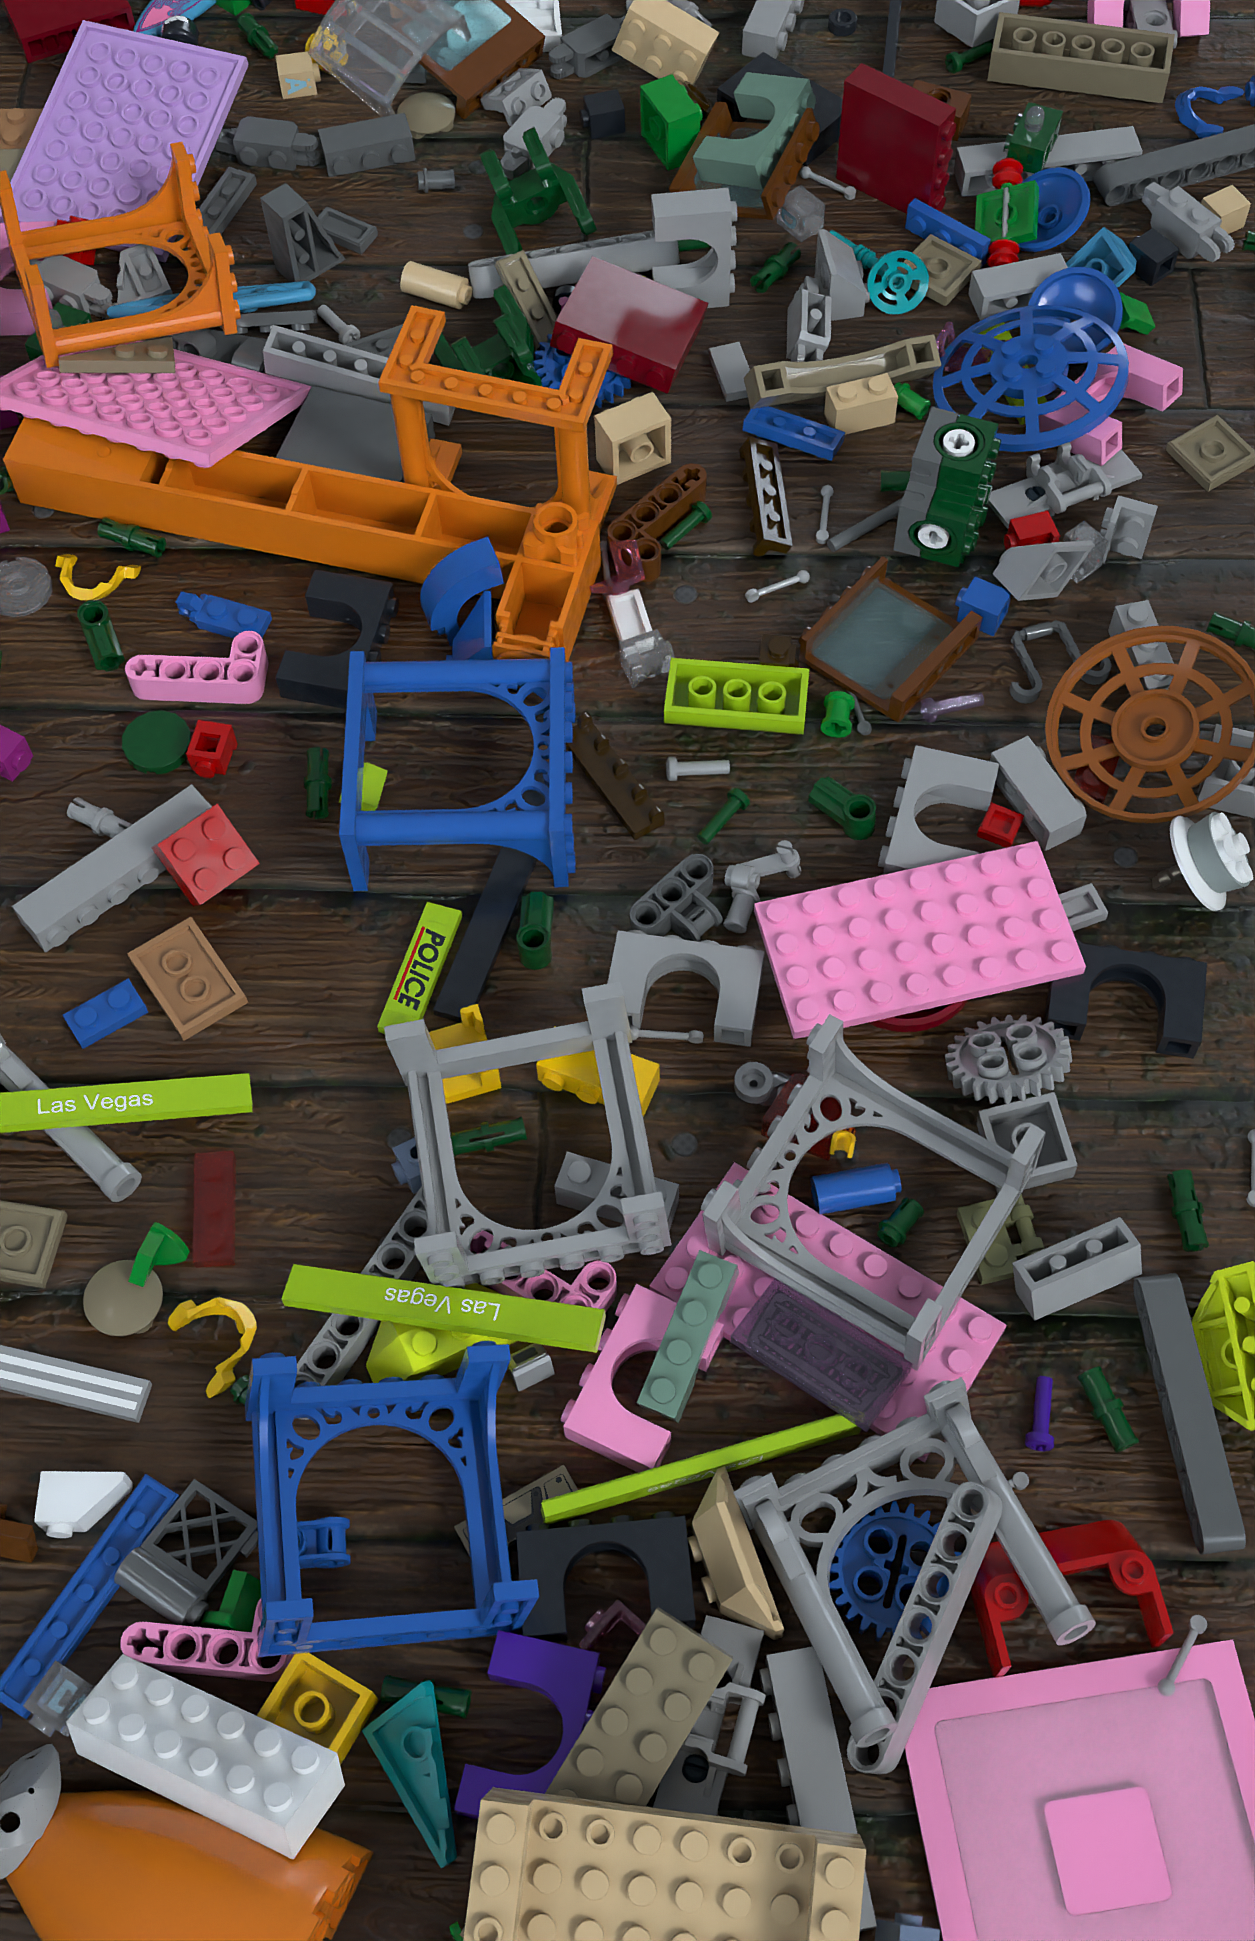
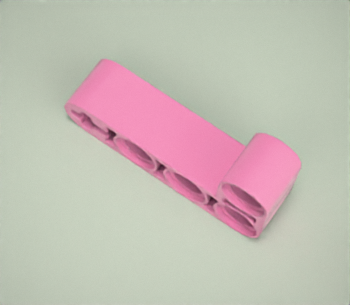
M243 631L232 642L230 658L137 655L126 663L125 673L134 695L143 700L250 704L258 701L264 693L268 657L262 637L254 631Z
M486 1231L477 1233L470 1243V1251L480 1254L483 1249L485 1251L488 1250L494 1236ZM502 1242L500 1250L509 1245ZM601 1261L588 1263L572 1285L548 1270H545L544 1274L537 1277L524 1278L520 1274L515 1279H505L502 1283L488 1285L500 1294L535 1299L533 1296L538 1290L548 1289L554 1294L545 1301L605 1309V1313L617 1295L615 1270L609 1263ZM597 1278H602L609 1282V1285L602 1290H595L589 1286V1283Z
M261 1599L256 1607L252 1632L136 1622L130 1625L121 1637V1650L124 1655L158 1671L277 1682L295 1655H281L280 1661L272 1668H263L261 1666L262 1657H258L257 1641L262 1621ZM148 1638L155 1645L162 1646L163 1653L158 1648L144 1647L141 1654L136 1648L138 1644H145ZM187 1640H194L196 1642V1649L192 1656L179 1660L177 1651L180 1645ZM231 1644L238 1645V1654L234 1661L229 1664H221L219 1662V1655L222 1649Z

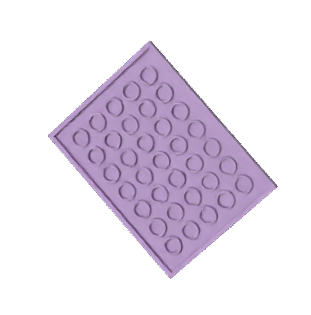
M83 20L10 182L19 222L55 221L57 224V219L69 221L70 215L93 220L124 214L139 208L160 190L168 176L172 159L171 143L183 142L187 154H193L196 173L192 174V182L196 181L198 186L249 64L246 57ZM0 207V223H4ZM177 235L170 237L167 241L175 242ZM122 244L105 248L121 252L138 244ZM152 246L158 261L166 263L170 253Z

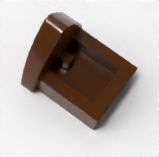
M0 1503V1557L32 1563L38 1551L33 1525L5 1520L7 1504Z

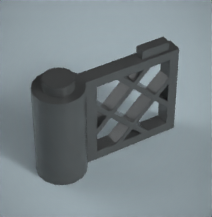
M194 1479L143 1544L133 1549L125 1557L115 1574L114 1582L173 1624L196 1627L200 1624L205 1612L209 1610V1604L206 1601L213 1589L240 1554L247 1558L257 1546V1521ZM196 1495L210 1503L211 1516L187 1520L186 1507ZM216 1507L224 1513L217 1515ZM181 1515L182 1521L175 1523V1521ZM236 1520L246 1527L237 1540L220 1543L218 1523ZM213 1525L215 1544L190 1548L188 1529ZM183 1530L185 1550L166 1553L156 1546L166 1533ZM229 1550L222 1559L221 1552ZM216 1553L217 1566L206 1580L193 1571L191 1557ZM186 1558L187 1566H185L178 1560Z

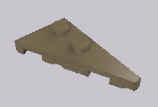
M172 337L127 345L122 344L116 347L59 357L60 373H175Z

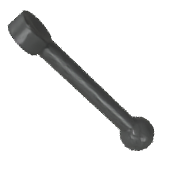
M600 541L605 587L602 590V598L606 601V596L615 594V589L611 587L607 553L608 542Z
M845 674L849 679H853L851 675ZM847 691L855 699L853 709L858 720L857 730L861 735H869L872 731L871 725L868 721H865L857 697Z

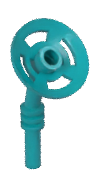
M830 231L832 235L853 248L856 261H861L862 268L871 269L867 279L868 293L870 292L871 301L878 309L888 314H903L914 309L923 300L928 290L929 274L926 265L917 255L905 250H896L886 253L878 259L876 258V253L865 248L864 245H856L836 231ZM898 258L910 260L915 264L916 268L912 269L908 264L897 260ZM897 267H902L908 272L903 274ZM876 274L881 276V282L875 283ZM912 280H919L917 291L908 300L905 293L910 289ZM889 286L896 294H890L885 289ZM882 293L886 298L896 300V304L885 303L878 295Z

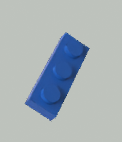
M916 198L908 204L905 229L923 239H926L930 234L981 260V268L987 263L990 238Z
M769 406L751 409L744 419L742 430L830 461L837 454L845 437L844 431Z

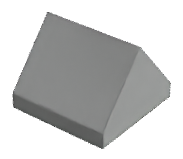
M534 1343L510 1355L511 1361L507 1369L518 1392L555 1374L551 1358L541 1344Z

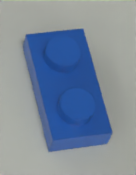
M128 978L63 1014V1017L80 1046L84 1049L148 1013V1010Z

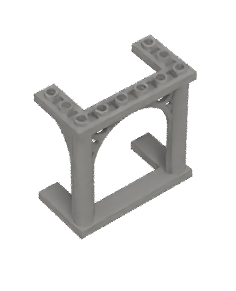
M621 981L583 988L582 994L588 1021L439 1050H436L424 1019L384 1027L387 1045L405 1085L408 1086L428 1225V1236L415 1238L414 1245L416 1256L431 1284L462 1289L465 1288V1285L481 1282L482 1285H496L505 1281V1277L521 1274V1277L532 1278L544 1274L546 1269L561 1267L562 1270H574L584 1266V1262L600 1259L601 1262H615L623 1259L624 1254L640 1251L643 1255H651L663 1251L665 1246L672 1245L662 1191L657 1192L629 1047V1043H632ZM595 1050L612 1145L611 1166L600 1193L580 1214L567 1222L546 1229H514L488 1219L469 1202L458 1181L442 1079ZM620 1169L622 1170V1176H618ZM622 1187L620 1195L623 1199L611 1197L612 1190ZM456 1201H458L461 1204V1206H459L458 1208L456 1205ZM604 1207H612L618 1210L624 1218L623 1224L615 1228L604 1226L597 1218L598 1211ZM471 1217L474 1219V1223L466 1228L461 1218ZM584 1224H591L595 1231H584V1234H579L578 1228ZM460 1228H466L461 1235ZM481 1231H491L494 1237L489 1249L484 1253L473 1254L470 1251V1243L473 1237ZM545 1235H551L553 1240L542 1241V1238ZM514 1239L517 1242L516 1247L509 1245L500 1250L503 1240Z
M829 1014L823 1025L817 1023L814 1026L806 1042L809 1045L807 1054L809 1066L807 1072L810 1075L803 1085L798 1083L792 1090L787 1104L790 1106L784 1116L777 1115L771 1123L767 1132V1136L770 1138L763 1149L757 1147L747 1163V1168L750 1170L743 1181L737 1179L732 1185L724 1180L718 1190L712 1188L706 1195L701 1205V1210L704 1211L702 1216L708 1247L721 1256L728 1250L904 1354L903 1363L918 1371L1033 1175L1046 1132L1031 1124L1012 1154L905 1095L874 1074L850 1051L843 1041V1021ZM826 1097L835 1098L841 1105L842 1114L836 1121L827 1120L820 1110L821 1102ZM849 1100L856 1103L855 1109H862L865 1112L857 1117L851 1115ZM813 1114L819 1126L815 1132L809 1133L805 1131L804 1126L809 1128L811 1123L810 1116ZM859 1126H873L898 1132L1001 1189L937 1299L933 1301L928 1298L916 1318L817 1260L803 1246L792 1227L787 1198L793 1172L801 1158L813 1145L836 1131ZM788 1152H792L796 1156L792 1161H788L784 1157ZM769 1183H777L780 1187L774 1196L761 1195L771 1189ZM762 1205L774 1206L780 1212L778 1218L768 1224L754 1222L751 1219V1213ZM779 1229L786 1233L784 1242H780L775 1235L773 1239L765 1236L773 1234ZM794 1247L798 1254L794 1253L790 1249Z

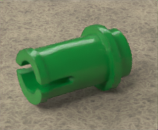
M898 382L894 385L898 395L897 406H901L916 416L917 419H922L930 409V401L912 391L908 383L902 384Z

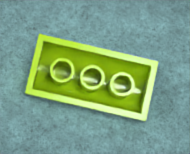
M671 658L664 706V723L804 735L809 669Z

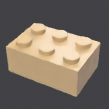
M634 0L627 11L612 51L658 79L672 74L676 80L688 81L694 85L719 32L666 0Z

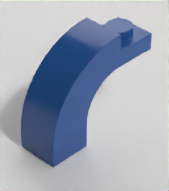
M488 537L466 544L450 553L431 570L423 583L420 602L431 631L437 630L439 636L445 634L450 646H453V639L459 632L457 615L462 605L477 593L504 584L500 563Z

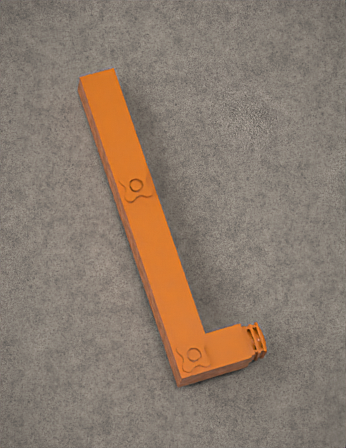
M23 418L3 458L20 503L98 519L107 517L123 524H135L143 528L422 584L431 570L450 553L466 544L488 537L500 563L504 584L484 590L491 591L492 598L501 599L496 612L497 633L495 636L496 642L494 641L492 644L493 659L550 658V647H565V660L568 662L601 565L599 521L589 519L588 512L577 515L570 505L562 502H551L544 505L537 503L535 508L238 450H234L213 466L204 468L198 467L194 462L167 458L165 454L155 451H142L137 449L136 446L127 443L110 442L106 437L99 435L82 434L78 429L71 427L54 426L49 421L39 418Z

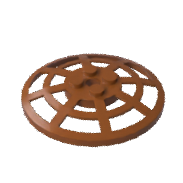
M1149 626L1113 635L1081 655L1064 673L1053 692L1045 724L1046 743L1053 767L1065 786L1077 799L1091 809L1111 818L1137 823H1160L1172 821L1173 818L1180 815L1188 817L1198 814L1217 804L1234 791L1248 775L1255 763V728L1251 748L1230 745L1233 731L1230 706L1250 696L1255 717V674L1248 663L1233 648L1216 637L1198 630L1179 626ZM1154 642L1185 644L1179 664L1150 663L1136 667L1133 666L1127 648ZM1199 650L1207 651L1224 661L1240 677L1243 683L1223 694L1210 678L1193 669ZM1113 654L1120 673L1103 684L1090 701L1070 693L1075 684L1089 669ZM1155 674L1173 676L1168 690H1144L1139 678ZM1187 681H1191L1201 687L1212 700L1194 708L1191 702L1182 696ZM1126 684L1131 697L1119 707L1117 712L1101 707L1102 703L1111 693ZM1063 706L1083 714L1080 726L1082 753L1061 757L1058 742V727ZM1219 713L1222 724L1219 743L1200 739L1199 722ZM1094 720L1112 726L1113 743L1095 749L1092 748L1091 731ZM1153 724H1161L1166 728L1163 734L1156 737L1147 735L1146 730ZM1193 752L1212 756L1211 760L1202 770L1191 778H1186L1180 764L1187 760ZM1120 756L1124 762L1132 767L1124 782L1110 775L1099 762ZM1223 759L1244 762L1239 772L1227 785L1212 796L1200 802L1198 801L1192 788L1211 776L1220 766ZM1089 766L1091 771L1103 783L1118 791L1109 807L1086 794L1074 782L1068 770ZM1166 770L1172 782V786L1138 787L1146 771L1160 772ZM1178 794L1184 808L1176 811L1155 814L1124 811L1132 796L1155 799Z

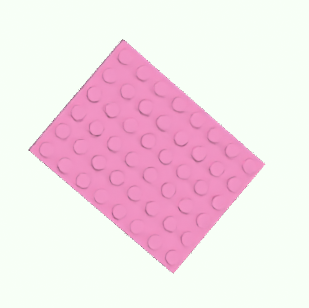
M141 340V341L130 342V343H125V344L127 345V344H132V343H137V342H143V341ZM117 345L108 346V347H103V348H97V349H92V350H86V351H81V352H76V353H70V354H65V355H59L58 358H59V357H62V356H67V355H73V354L84 353V352H89V351H94V350H100V349H105V348H110V347H116ZM173 349L175 373H60L59 366L47 368L44 357L41 355L0 378V410H11L21 413L26 418H39L49 421L54 426L71 427L78 429L82 434L99 435L106 437L110 442L127 443L136 446L137 449L142 451H155L165 454L167 458L194 462L198 467L205 468L213 466L216 462L249 442L250 439L265 431L284 416L299 408L304 403L312 386Z

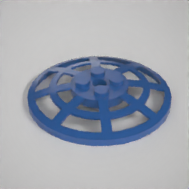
M1025 306L989 316L962 332L940 357L941 366L934 372L933 392L936 408L956 413L948 404L943 388L962 381L966 395L976 404L968 416L981 419L988 411L1004 417H1025L1026 434L996 433V438L1001 439L1000 451H1037L1071 442L1089 433L1104 422L1116 409L1124 396L1129 378V360L1126 347L1119 335L1099 318L1081 310L1064 306ZM1033 316L1064 317L1076 321L1068 323L1066 321L1057 320L1053 318H1033ZM1019 318H1020V320H1015V321H1012V322H1009V323L1000 325V326H998V327H996V328L990 330V331L987 332L985 335L978 334V333H980V332H982V331H984V330H986V329H988V328H990V327H992V326L998 325V324H1000V323H1003V322H1006V321H1009V320H1014V319H1019ZM1033 325H1047L1061 329L1048 336L1034 334ZM1092 326L1105 334L1114 343L1117 354L1097 352L1092 339L1083 329ZM1020 327L1021 335L1006 342L994 338L1005 331ZM1074 335L1083 343L1087 352H1067L1062 342ZM964 343L973 344L964 357L961 370L942 377L944 367L952 355ZM982 347L994 351L990 362L971 367L974 357ZM1088 363L1084 375L1077 384L1067 377L1069 364ZM1028 364L1036 365L1032 368H1022ZM1098 364L1118 366V373L1113 386L1107 396L1099 403L1086 392L1095 379ZM990 374L993 387L985 395H982L974 386L971 378ZM1057 388L1066 392L1052 401L1038 404V397L1047 395ZM1003 394L1015 399H1024V406H1009L997 403L996 401ZM1075 400L1089 411L1083 417L1065 426L1039 432L1040 415L1057 411Z

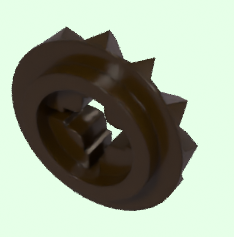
M677 80L680 85L683 84L685 86L688 96L692 101L700 106L702 119H707L712 109L710 108L711 103L706 96L690 82Z

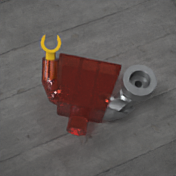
M748 1062L737 1070L734 1079V1089L737 1096L748 1103H760L763 1106L771 1105L762 1120V1136L770 1138L767 1136V1132L771 1123L777 1115L784 1116L790 1106L787 1104L792 1090L798 1083L803 1085L808 1076L800 1073H793L790 1076L783 1072H773L764 1064L758 1062ZM826 1097L822 1100L820 1110L823 1116L829 1121L838 1120L842 1114L840 1103L833 1097ZM813 1114L810 1116L811 1123L809 1128L804 1126L805 1131L809 1133L815 1132L819 1126ZM855 1127L836 1131L824 1137L813 1145L807 1153L829 1161L831 1155H834V1151L843 1150L848 1153L847 1158H852L856 1142Z

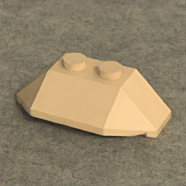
M724 1466L716 1470L694 1516L691 1527L692 1536L687 1537L688 1547L694 1563L702 1561L706 1577L701 1578V1584L708 1603L716 1601L719 1613L743 1625L764 1630L765 1636L776 1640L783 1636L784 1627L742 1512L734 1496V1490L726 1467Z

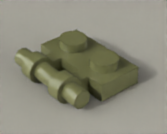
M1022 1194L976 1270L981 1285L1013 1278V1262L1045 1249L1042 1239L1035 1234L1031 1222L1034 1216L1030 1206L1025 1205ZM995 1199L958 1208L956 1214L967 1246ZM1016 1226L1022 1242L1012 1245L1006 1228Z

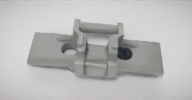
M1070 442L1059 445L1056 461L1049 465L1040 467L1041 457L1039 453L1028 456L1026 465L1027 479L992 491L988 504L1003 524L1009 528L1010 519L1047 510L1050 516H1054L1055 513L1064 512L1068 506L1090 498L1094 501L1099 499V496L1105 497L1110 495L1112 489L1142 479L1143 474L1122 449L1103 466H1100L1085 459L1082 454L1070 456L1072 447Z
M706 1615L701 1635L733 1656V1660L725 1672L731 1677L732 1683L729 1682L725 1687L714 1690L660 1781L653 1808L716 1816L728 1773L737 1776L746 1775L748 1766L744 1764L749 1741L758 1707L764 1705L766 1697L762 1692L750 1688L764 1630ZM731 1702L741 1706L728 1755L724 1757L714 1753L727 1704Z

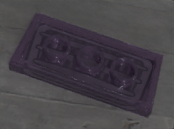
M777 1279L772 1281L730 1335L731 1343L866 1432L908 1376L913 1365L830 1310Z

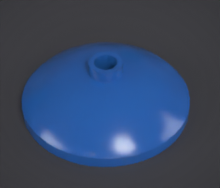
M1049 168L1023 180V183L1036 180L1039 186L1037 239L1019 243L1020 250L1039 252L1051 249L1071 237L1081 226L1090 207V191L1083 177L1077 172L1068 168Z
M1070 267L1050 275L1036 288L1028 306H1064L1081 310L1099 318L1116 333L1119 331L1123 317L1121 296L1113 281L1102 272L1088 267ZM1033 316V318H1053L1057 320L1066 321L1068 323H1072L1073 319L1064 317ZM1033 325L1034 334L1051 336L1061 329L1047 325ZM1092 326L1083 329L1092 339L1099 353L1112 342L1105 334ZM1074 335L1062 342L1067 352H1087L1083 343Z

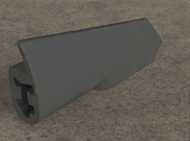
M201 329L142 340L148 341L172 337L173 349L265 373L263 349L267 341L265 338L240 334L225 335L223 331Z

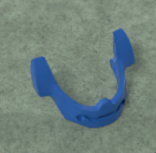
M1234 86L1221 87L1219 90L1196 87L1184 91L1177 96L1175 101L1179 120L1182 125L1194 131L1200 139L1223 133V127L1207 124L1201 120L1192 110L1190 101L1201 97L1217 104H1222L1223 101L1242 96L1245 91Z

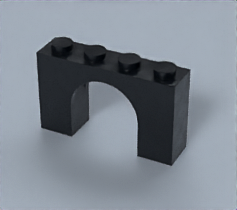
M762 52L717 88V102L727 103L733 122H744L748 118L741 117L734 97V91L747 72L808 78ZM810 79L811 88L816 98L813 112L816 121L819 123L820 131L818 139L814 141L808 153L806 162L802 164L804 166H808L839 140L843 101L842 98Z
M314 570L305 595L310 617L348 623L356 627L361 632V635L349 650L334 656H317L285 650L276 675V681L281 698L347 709L350 651H364L366 662H381L380 650L382 644L388 643L390 636L389 623L391 617L397 616L399 598L395 597L392 582Z
M1076 940L1086 965L1084 974L1048 982L1044 1024L1053 1022L1054 1030L1062 1028L1064 1037L1068 1036L1071 1040L1080 1041L1087 1023L1090 992L1106 982H1129L1145 990L1157 1007L1156 1053L1194 1059L1202 1043L1207 963L1196 961L1191 957H1167L1152 951H1128L1114 945L1096 946L1084 944Z
M666 1511L652 1514L649 1520L634 1521L633 1516L623 1515L610 1518L609 1523L593 1525L591 1520L580 1519L568 1522L567 1527L551 1529L550 1524L538 1523L526 1526V1531L516 1532L519 1581L537 1579L539 1598L522 1625L523 1636L549 1642L568 1640L565 1606V1586L568 1576L580 1560L599 1551L620 1552L633 1559L641 1567L648 1582L651 1617L659 1607L689 1628H695L696 1619L685 1516L676 1517L675 1512Z

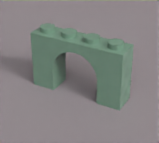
M747 72L734 91L740 115L745 118L769 120L771 122L761 132L744 139L706 136L693 156L700 180L763 189L778 164L806 108L814 109L816 98L809 79Z

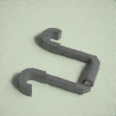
M1057 620L1043 622L1022 628L1020 631L1016 630L1012 636L1011 643L1033 688L1031 690H1024L1019 686L1018 682H1011L1010 694L1019 703L1027 704L1036 701L1040 696L1043 685L1042 679L1036 668H1034L1022 640L1028 641L1058 632L1073 663L1081 656L1064 622L1062 623ZM1107 657L1101 661L1100 671L1089 669L1081 679L1093 685L1105 682L1111 669L1110 659Z

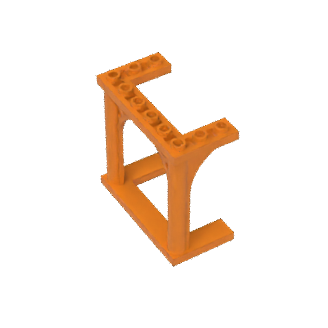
M183 142L170 144L172 159L168 176L160 190L139 208L116 216L22 232L6 170L0 171V207L10 254L47 368L59 366V355L217 326H222L225 335L237 333L236 320L241 319L237 300L233 299V293L238 292L235 275L233 272L230 273V265H234L233 251L231 245H225L220 232L209 234L207 226H203L201 211L199 208L196 209L195 201H200L199 190L196 181L192 182V174L196 173L193 154H187ZM174 235L184 236L177 242L171 243L167 241ZM122 244H143L157 247L173 254L184 264L188 271V281L183 291L174 300L158 309L142 314L53 330L45 288L38 265H30L29 260Z
M411 305L378 381L380 392L390 394L404 483L467 495L451 483L462 455L461 444L430 438V441H428L423 401L554 427L558 488L556 493L548 501L544 502L543 505L551 502H562L570 505L577 515L588 512L589 519L599 521V532H601L617 487V476L589 471L587 423L613 355L612 344L578 338L560 388L557 390L428 364L446 323L445 312Z

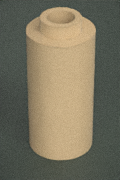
M409 261L403 269L400 281L402 292L456 309H461L464 304L467 305L471 300L472 287L469 286L467 278Z

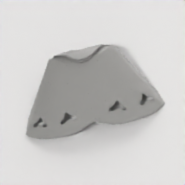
M46 1744L22 1756L0 1777V1820L8 1812H14L20 1818L19 1827L11 1833L4 1832L0 1826V1879L7 1877L17 1869L36 1840L41 1839L58 1804L61 1791L59 1753L53 1744ZM29 1788H33V1789H34V1793H33V1794H30V1793H29V1791H28Z

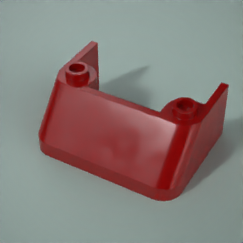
M1103 1520L1038 1533L1063 1576L1108 1567L1114 1586L1124 1594L1137 1597L1151 1648L1160 1647L1174 1633L1153 1563L1122 1523L1115 1520ZM999 1541L989 1544L970 1589L993 1678L1004 1676L1011 1667L1000 1623L1019 1618L1026 1610L1029 1601L1028 1592L1001 1544Z

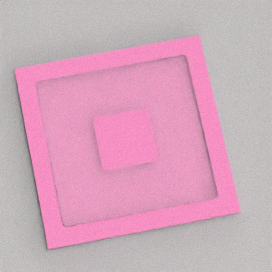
M1233 1639L1192 1646L1174 1682L1175 1692L1170 1696H1164L1159 1692L1158 1683L1167 1677L1181 1648L929 1688L904 1751L942 1941H1255V1718Z

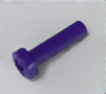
M1039 1376L1036 1379L1032 1432L1027 1433L1025 1436L1026 1447L1041 1452L1050 1451L1054 1448V1437L1049 1434L1053 1379L1047 1376Z

